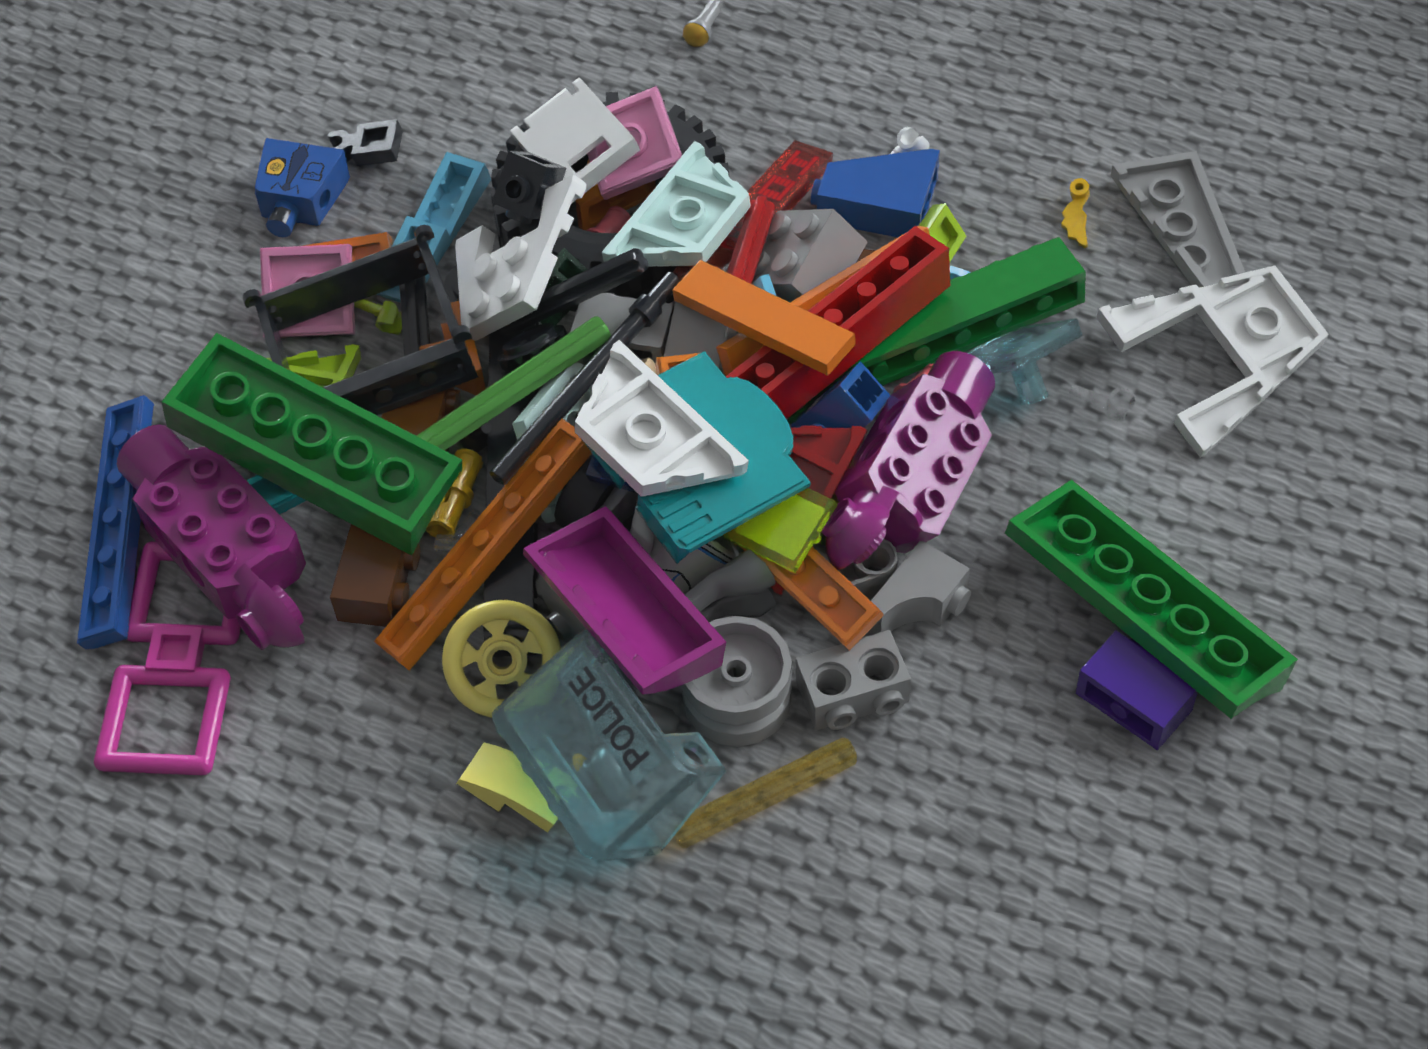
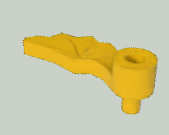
M1077 178L1070 184L1072 201L1062 212L1064 219L1061 227L1068 231V239L1076 240L1078 245L1087 248V214L1083 211V206L1090 196V189L1085 179Z

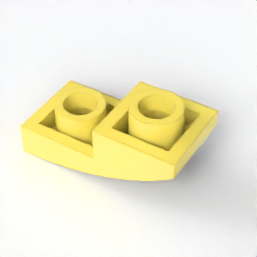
M485 742L456 783L498 812L506 804L547 833L554 826L576 791L567 779L545 766L513 751Z

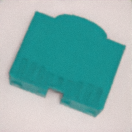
M705 351L658 376L746 457L749 462L747 472L742 476L643 497L638 494L635 509L676 564L694 550L789 499L811 485L809 479L789 456L793 451V434L787 419L779 407L764 391L751 382L738 377L726 378ZM585 443L621 490L625 480Z

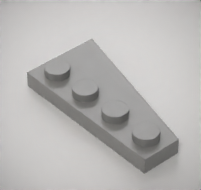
M1197 151L1112 164L1111 178L1191 285L1196 284L1200 288L1217 284L1220 278L1245 273Z

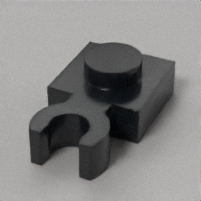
M398 119L358 124L356 133L351 134L343 130L333 131L328 134V138L334 148L344 150L347 162L353 158L357 166L382 164L397 161L403 130Z

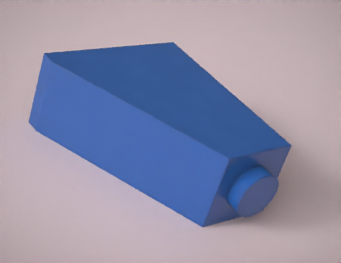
M925 149L827 163L822 180L815 179L811 192V205H817V209H834L856 230L898 238L914 226H919L928 212L938 179L940 150Z

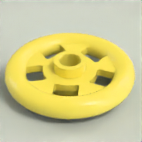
M494 600L469 609L454 623L443 646L442 667L445 680L451 692L464 706L482 716L507 719L529 713L549 697L561 673L562 651L558 636L552 625L537 610L516 601ZM509 620L529 629L523 642L503 633ZM483 625L492 636L483 642L479 650H476L467 640L478 627ZM498 650L508 651L512 656L511 663L506 667H498L492 659L494 653ZM528 652L542 654V666L539 675L524 672L527 665ZM473 662H477L481 674L486 678L485 681L475 686L470 684L463 670V667ZM518 682L520 695L508 699H498L496 684Z

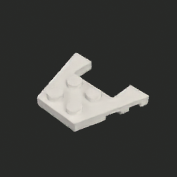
M572 174L545 190L538 228L522 237H513L502 248L492 252L496 234L483 225L456 240L455 249L461 325L469 328L473 337L472 340L477 341L537 310L558 257L551 253L555 242L559 237L568 233L574 219L567 214L574 196L578 199L582 198L586 190L587 183L576 175Z

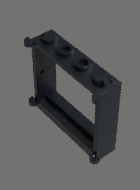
M420 225L414 231L416 237L414 239L268 294L261 295L256 289L246 291L243 294L245 307L249 308L254 305L256 307L272 362L290 370L279 335L280 330L429 274L452 339L323 388L378 416L478 378L465 343L466 340L473 337L467 326L458 324L427 240L435 238L432 228L429 225Z

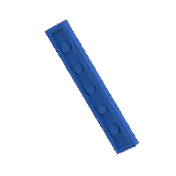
M145 395L106 409L77 644L84 649H96L128 638L141 518L132 499L137 491L118 471L117 458L124 444L135 433L152 425L154 403Z

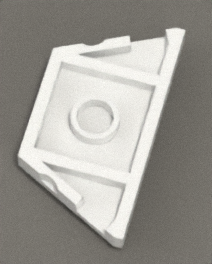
M620 340L613 344L610 350V359L603 373L598 374L591 388V397L589 401L583 404L575 420V433L620 477L643 497L742 476L747 472L749 460Z

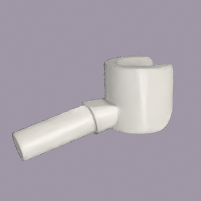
M906 127L898 133V146L890 154L929 149V142L923 136H919L915 129Z

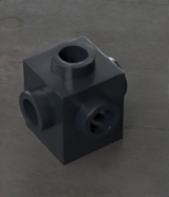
M508 151L504 166L500 168L495 177L494 189L496 191L492 203L507 209L505 215L508 218L521 223L531 224L532 219H540L545 190L562 181L567 168L530 152Z

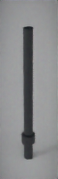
M667 272L647 295L641 294L629 307L630 315L491 469L489 474L497 483L504 485L557 423L564 418L594 384L598 374L603 373L610 359V350L613 344L620 340L627 346L643 327H650L662 314L661 307L672 296V289L681 281L674 273Z

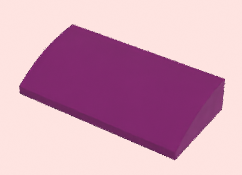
M606 506L523 549V555L642 695L681 686L722 666L727 642Z

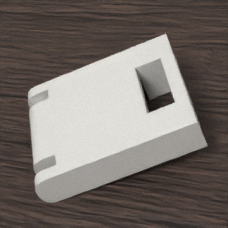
M577 78L572 82L576 90L575 94L571 95L564 88L523 120L528 130L523 132L516 125L510 130V133L525 152L533 153L566 167L563 179L574 174L587 183L584 192L586 193L639 152L640 148L629 131L580 78ZM605 140L609 149L577 173L570 167ZM574 196L572 203L578 198Z

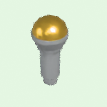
M719 0L708 2L697 18L685 24L683 37L688 45L702 47L708 43L711 38V26L720 14V8L722 7Z

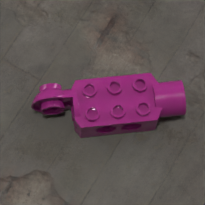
M961 351L945 352L936 359L928 375L922 374L890 395L835 491L839 503L831 509L819 527V531L826 536V553L829 562L837 570L843 569L851 563L860 564L876 551L883 539L891 542L896 548V552L905 554L913 550L919 541L927 542L941 533L992 436L981 413L995 389V378L983 361Z
M151 425L135 433L120 450L117 458V468L137 491L132 499L145 530L227 619L237 618L243 631L260 650H264L270 645L290 648L304 644V635L299 627L304 622L303 616L295 602L284 590L300 578L306 565L296 531L223 456L204 446L189 449L165 425Z

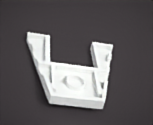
M1276 266L1220 278L1219 283L1198 288L1195 284L1179 288L1178 293L1158 298L1149 295L1133 299L1129 305L1112 309L1110 305H1107L1098 310L1097 320L1121 352L1197 313L1245 376V379L1176 415L1174 425L1200 458L1205 456L1314 354L1325 343L1329 335Z

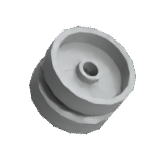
M741 616L715 619L709 623L727 642L721 667L682 685L683 703L687 719L699 734L716 744L741 747L760 743L775 734L789 716L792 701V661L788 645L773 627L758 619Z

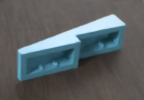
M446 152L415 217L406 216L392 247L416 238L414 231L418 226L429 225L435 238L427 240L436 265H438L491 181L485 163ZM429 274L425 276L426 282L430 278ZM399 286L376 294L400 302Z

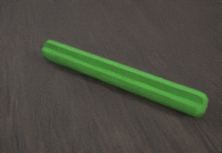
M594 316L418 434L417 437L443 450L448 449L603 345L611 336L608 327L600 317Z

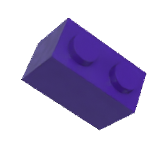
M1117 630L1080 669L1076 688L1078 696L1157 751L1192 712L1198 693L1134 639H1128Z

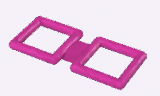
M156 541L146 543L142 550L132 594L127 638L131 642L150 643L146 664H124L115 669L94 757V766L103 772L204 776L213 769L231 680L230 673L226 669L200 667L204 646L234 645L239 639L241 626L237 618L227 619L224 615L221 626L146 623L160 561H174ZM132 684L209 687L195 755L117 752Z

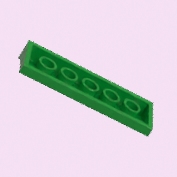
M218 333L214 335L161 401L168 428L411 556L434 513L462 471V459Z
M1072 479L1008 522L1004 534L1230 719H1233L1260 699L1280 692L1286 684L1298 660L1295 656Z

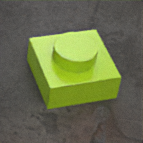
M946 203L932 205L919 226L928 227L930 236L949 248V261L952 260L967 237Z

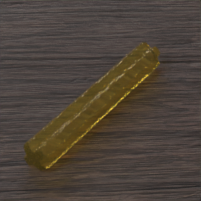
M839 738L674 819L670 823L672 835L681 848H688L855 765L857 762L855 748L848 738Z

